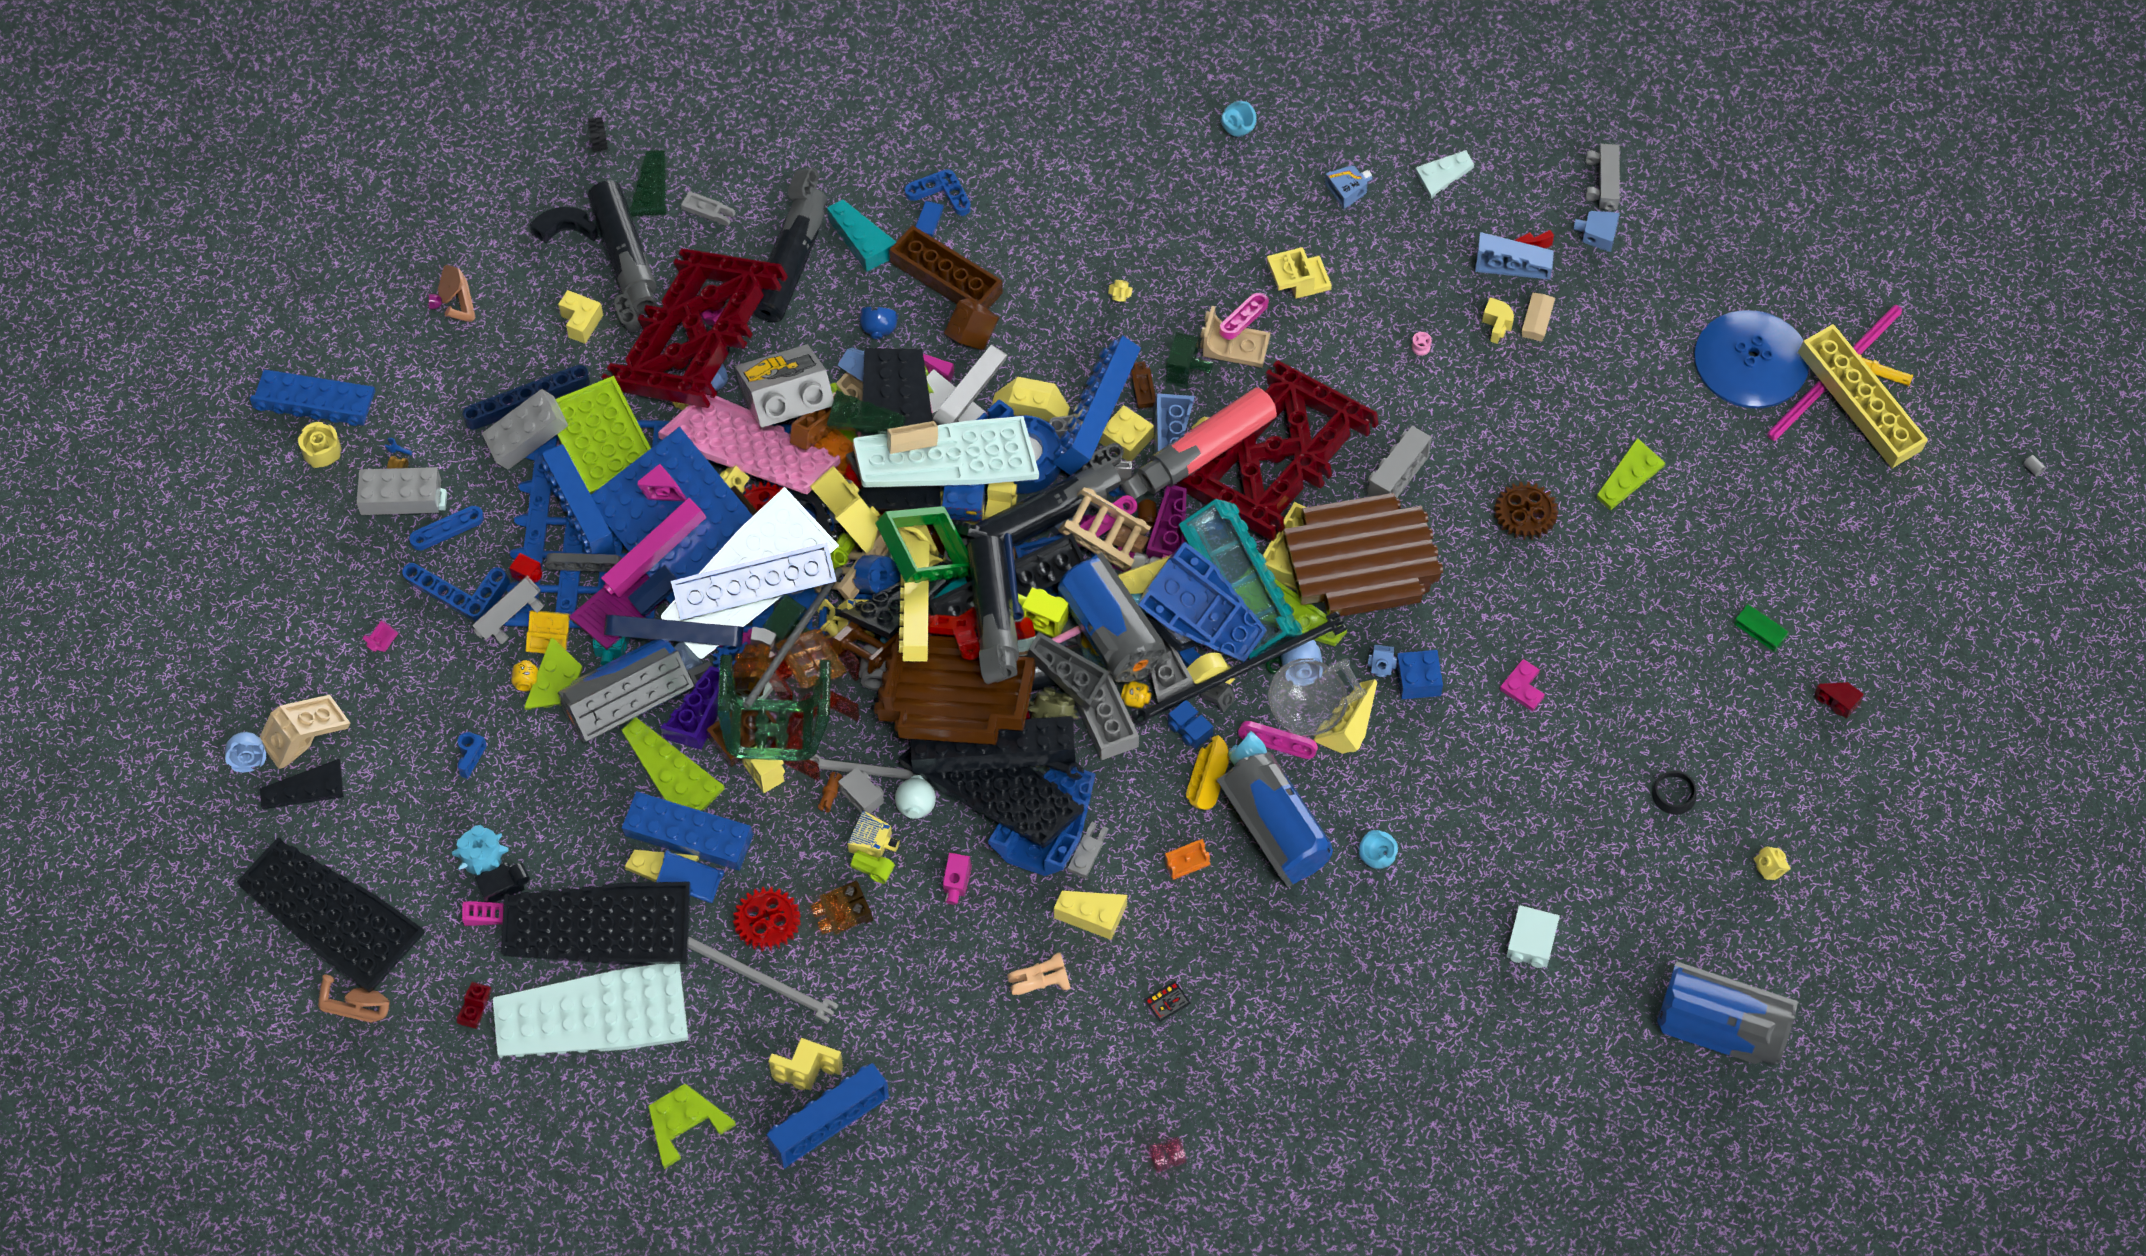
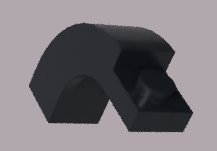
M557 207L547 210L529 224L531 234L544 243H547L555 234L564 230L577 231L592 241L599 237L597 226L588 220L587 212L574 207Z

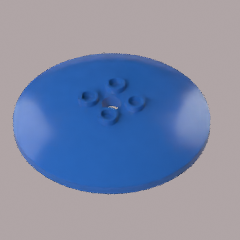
M1735 311L1716 318L1701 332L1695 347V366L1705 386L1719 398L1741 407L1767 408L1787 401L1801 389L1809 371L1808 364L1798 353L1804 341L1799 333L1784 320L1761 311ZM1749 352H1756L1758 356H1750Z

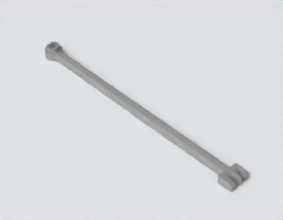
M816 754L807 756L805 762L806 769L810 772L824 769L850 773L857 767L861 772L865 771L868 775L910 779L916 775L909 769L821 759ZM814 762L817 766L812 767L810 764Z
M689 937L688 948L816 1011L815 1017L827 1024L830 1019L824 1013L832 1017L834 1012L828 1007L835 1010L838 1007V1004L827 998L821 1003Z

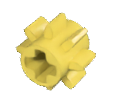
M1115 280L1114 284L1109 285L1108 294H1112L1113 300L1124 302L1126 297H1131L1132 287H1128L1129 282Z

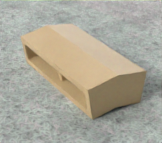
M1532 293L1522 328V337L1542 342L1554 305V297Z
M934 421L887 429V447L890 454L937 446L938 426Z

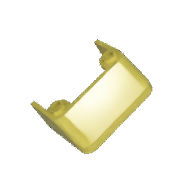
M833 466L810 487L835 514V519L866 553H869L874 547L878 531L875 522L880 514L873 506L869 508L858 494L860 489L853 482L849 484Z

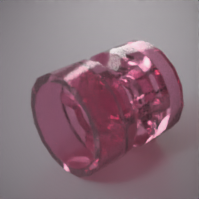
M1178 1137L1166 1140L1164 1145L1157 1143L1149 1146L1150 1156L1158 1173L1168 1170L1170 1165L1177 1167L1187 1163L1182 1143ZM1163 1151L1167 1152L1168 1160L1165 1159Z

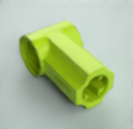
M842 533L836 541L839 546L830 553L834 571L837 567H842L848 562V556L856 544L850 534Z
M860 850L855 852L851 862V868L868 874L874 881L881 884L886 883L895 867V864L885 857L876 858Z

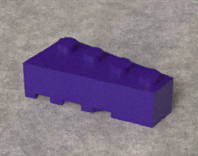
M713 666L706 670L695 684L694 690L685 696L681 706L675 709L668 722H664L660 727L666 740L702 750L707 739L706 729L714 724L728 695V692L723 689L726 682H731L729 671Z

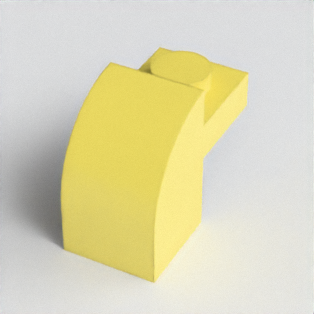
M1491 297L1485 308L1482 322L1494 326L1490 342L1498 344L1500 337L1504 338L1506 330H1512L1514 314L1508 304Z
M1208 653L1196 659L1187 667V670L1193 682L1199 684L1231 667L1225 662L1220 653ZM1235 678L1226 681V683L1230 685Z

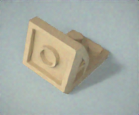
M331 695L279 706L270 713L259 738L263 741L268 755L278 769L288 766L311 746L315 736L348 729L350 722Z

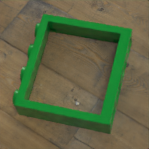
M945 506L887 511L875 522L905 583H919L921 581H935L937 579L948 580L954 577L963 578L968 575L970 571L968 551ZM933 524L953 564L917 568L897 528Z

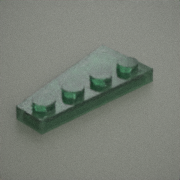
M665 150L646 151L640 178L637 181L636 192L633 195L632 205L629 209L632 217L666 215Z
M837 390L827 426L830 429L887 435V429L903 427L906 418L902 414L883 407H877L870 402L861 401L854 396L845 395Z

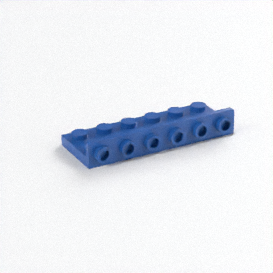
M264 369L256 393L251 395L250 401L252 407L259 411L269 410L277 414L288 413L296 417L307 416L315 420L326 419L334 423L345 422L352 426H364L375 388Z

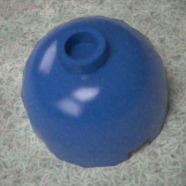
M872 307L862 308L860 311V324L864 332L871 335V338L882 339V336H888L895 330L898 320L896 311L883 307H878L877 310H871Z

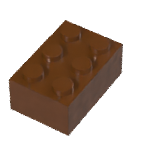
M757 697L750 709H746L741 704L706 730L708 739L729 766L732 767L742 760L741 755L760 743L765 744L779 734L780 725Z

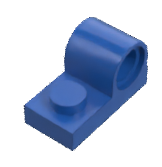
M471 732L462 733L457 740L460 752L464 756L458 762L460 776L466 779L471 775L487 747L484 737Z

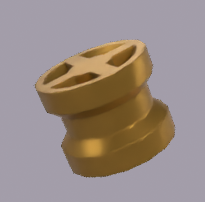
M391 456L387 469L408 468V459H398L396 456Z

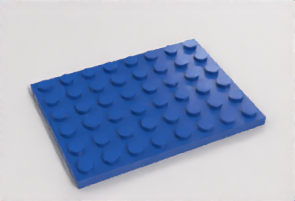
M678 427L591 494L604 521L629 552L685 502L648 500L639 488L638 481L659 464L663 466L686 496V500L690 498L703 511L707 518L646 573L649 577L664 565L672 571L677 579L699 574L734 534L753 517L681 427ZM674 592L666 597L670 604L675 600Z

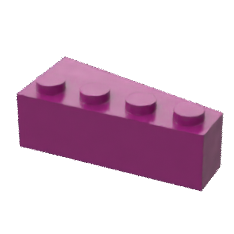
M1178 486L1166 487L1147 546L1146 554L1148 558L1152 556L1162 558L1163 554L1172 555L1185 541V536L1178 524L1186 520V488Z

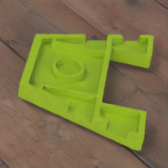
M686 1084L649 1105L664 1169L681 1159L671 1142L672 1139L707 1118L719 1135L736 1125L732 1118Z

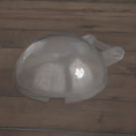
M1314 658L1297 659L1281 667L1273 676L1268 690L1269 706L1278 724L1288 732L1304 737L1318 736L1333 729L1344 717L1348 704L1367 694L1365 688L1362 689L1350 668L1349 659L1346 658L1329 667L1325 663L1315 661ZM1341 669L1355 691L1348 696L1343 681L1336 673Z

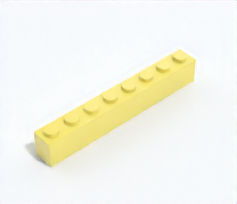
M905 541V545L917 568L929 567V541ZM901 575V586L904 587H900V599H904V601H900V613L904 614H900V626L904 627H899V639H903V641H899V653H903V661H927L929 580L919 583H905Z

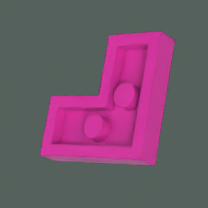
M1524 659L1500 686L1502 692L1532 712L1545 696L1544 693L1530 685L1539 674L1540 669Z

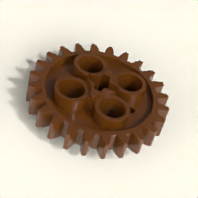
M1520 481L1518 487L1514 483H1512L1511 489L1505 487V491L1500 492L1499 498L1496 499L1494 508L1495 518H1498L1497 524H1502V530L1508 528V535L1513 532L1515 533V538L1522 535L1523 540H1525L1526 536L1533 540L1534 535L1538 538H1541V533L1547 535L1548 529L1552 530L1553 525L1556 524L1558 516V504L1555 503V497H1550L1551 491L1545 493L1544 486L1538 489V483L1531 486L1530 481L1527 482L1526 486Z

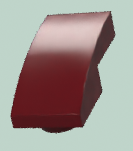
M471 982L464 996V1004L457 1017V1024L477 1029L488 1003L492 987Z

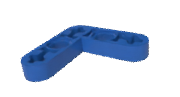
M951 170L937 172L905 186V196L908 200L915 201L944 191L956 214L963 216L970 212V201L955 173ZM944 177H947L948 179H950V183H951L950 185H949L947 179H944ZM927 183L935 184L933 188H927L925 185ZM952 190H958L960 192L958 195L955 196L950 194ZM959 200H961V204L965 206V208L959 206Z

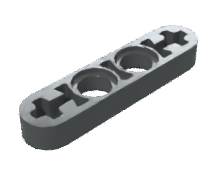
M549 553L546 555L545 567L550 570L608 572L622 558L617 555Z

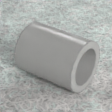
M2034 455L2027 458L2023 464L2036 477L2046 469Z

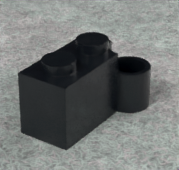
M503 863L496 869L482 872L479 876L475 877L484 902L495 903L504 899L505 894L514 895L525 890L524 884L529 882L530 877L523 863L512 866L509 863Z

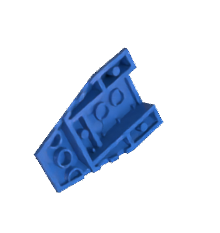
M1185 541L1166 561L1146 588L1138 603L1140 608L1167 629L1242 662H1245L1267 631L1252 610L1246 606L1240 595L1234 591L1229 581L1223 577L1217 566Z
M1076 767L1071 770L1072 774L1078 772ZM1051 768L1044 775V778L1050 783L1052 781L1058 785V789L1066 794L1068 792L1072 796V800L1079 805H1084V812L1046 848L1041 847L1000 823L988 840V844L1007 863L1043 876L1062 871L1081 840L1096 774L1084 770V773L1078 772L1083 776L1081 779L1072 780L1066 773Z

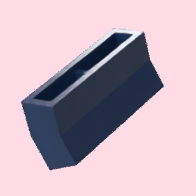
M664 565L627 598L643 616H646L673 592L671 581L677 580V577Z

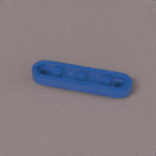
M470 506L411 533L409 537L410 544L413 549L420 551L472 529L483 522V511L478 506Z

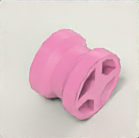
M1425 332L1416 333L1412 339V351L1419 356L1428 354L1431 348L1430 335Z

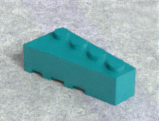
M843 199L827 207L828 221L866 272L890 260L889 250L896 243L894 239Z

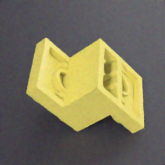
M1303 247L1267 256V263L1278 291L1291 288L1295 299L1331 290L1332 285L1320 256L1307 259Z
M801 1038L792 1060L775 1054H771L769 1059L773 1079L779 1083H791L799 1090L812 1089L820 1068L830 1075L834 1073L840 1075L843 1069L840 1051Z

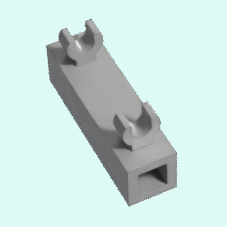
M1601 144L1599 153L1587 151L1586 164H1599V189L1587 187L1586 201L1599 200V209L1618 210L1620 200L1619 145Z
M527 575L472 625L475 628L473 630L476 635L487 640L493 634L503 644L509 638L500 629L503 624L527 603L537 613L544 607L535 597L541 589Z

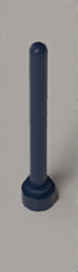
M1006 533L1004 535V544L1015 620H1019L1024 617V611L1018 600L1012 536L1010 533Z

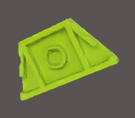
M554 638L550 639L537 673V682L533 684L524 706L525 710H532L531 708L538 707L548 708L554 705L562 706L558 692L571 685L572 681L579 678L582 673V665Z

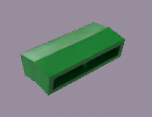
M1749 604L1746 605L1734 622V625L1773 652L1781 646L1789 635V631Z

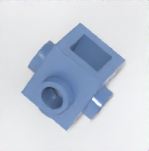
M1374 645L1373 655L1369 654L1368 666L1372 667L1371 673H1375L1379 677L1391 675V671L1396 669L1397 657H1393L1394 647Z

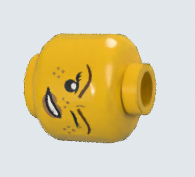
M528 660L515 664L512 668V684L519 691H530L533 684L537 682L538 668Z
M1130 681L1128 684H1125L1121 694V698L1126 706L1137 709L1143 708L1145 704L1149 705L1152 696L1148 685L1136 681Z

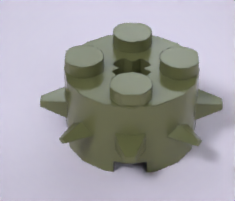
M1045 687L1043 691L1036 693L1034 702L1029 701L1031 707L1028 710L1032 711L1031 718L1073 716V719H1079L1078 716L1074 715L1077 713V710L1074 709L1075 701L1067 693H1056L1055 689Z

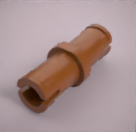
M836 772L830 773L827 785L822 791L823 795L818 805L819 810L823 811L824 807H826L825 812H830L834 798H837L838 781L843 778L841 774L837 773L835 778Z

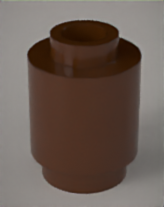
M1144 499L1137 504L1138 518L1144 520L1151 527L1150 529H1153L1157 518L1156 503L1150 499Z

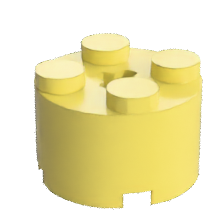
M314 422L303 428L302 434L298 438V443L303 458L308 464L314 468L328 466L340 458L341 445L336 430L331 425H325L323 422Z

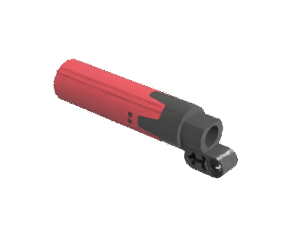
M1255 387L1152 455L1149 463L1139 468L1137 473L1120 484L1124 493L1136 499L1147 491L1155 494L1165 486H1174L1275 419L1277 412L1273 400L1261 388Z

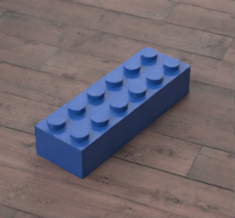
M564 444L543 452L541 465L544 469L545 479L547 482H551L554 496L559 497L562 511L567 512L570 526L575 527L578 541H582L584 544L585 554H615L612 534Z
M637 791L622 826L626 837L682 854L696 855L699 859L738 871L741 869L754 835L750 825Z
M873 1063L868 1066H862L857 1071V1074L851 1078L846 1077L833 1090L828 1089L825 1091L821 1098L806 1104L799 1113L791 1114L781 1125L773 1126L769 1133H767L770 1151L785 1169L889 1098L887 1081Z

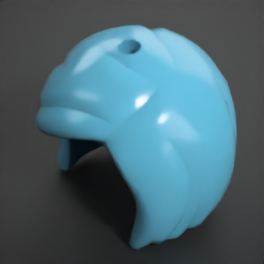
M1237 101L1226 107L1221 116V124L1230 135L1240 137L1253 130L1256 124V113L1250 103Z
M1250 731L1238 746L1234 745L1230 749L1228 756L1235 765L1245 757L1258 753H1267V749L1262 740Z
M1380 830L1367 832L1359 845L1361 860L1369 867L1375 869H1383L1390 866L1398 852V845L1395 839L1388 833Z

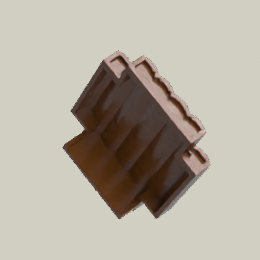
M1394 493L1302 508L1301 519L1303 526L1286 528L1283 531V541L1300 604L1306 605L1324 601L1327 615L1338 611L1341 617L1421 603L1422 596L1430 591L1433 582H1439L1440 576L1443 573V565L1437 559V545H1433L1432 542L1433 531L1427 525V511H1423L1422 506L1401 509L1400 500L1395 497Z
M897 636L896 643L892 644L890 657H886L887 669L882 674L883 686L879 687V702L875 703V714H878L879 721L895 722V731L898 732L899 738L996 744L999 729H1024L1035 678L1034 658L1018 657L1016 661L1018 671L1016 676L1000 682L986 684L981 674L979 657L972 660L964 659L960 654L955 637L928 636L927 661H903V653H899V641H903V639H899V636Z

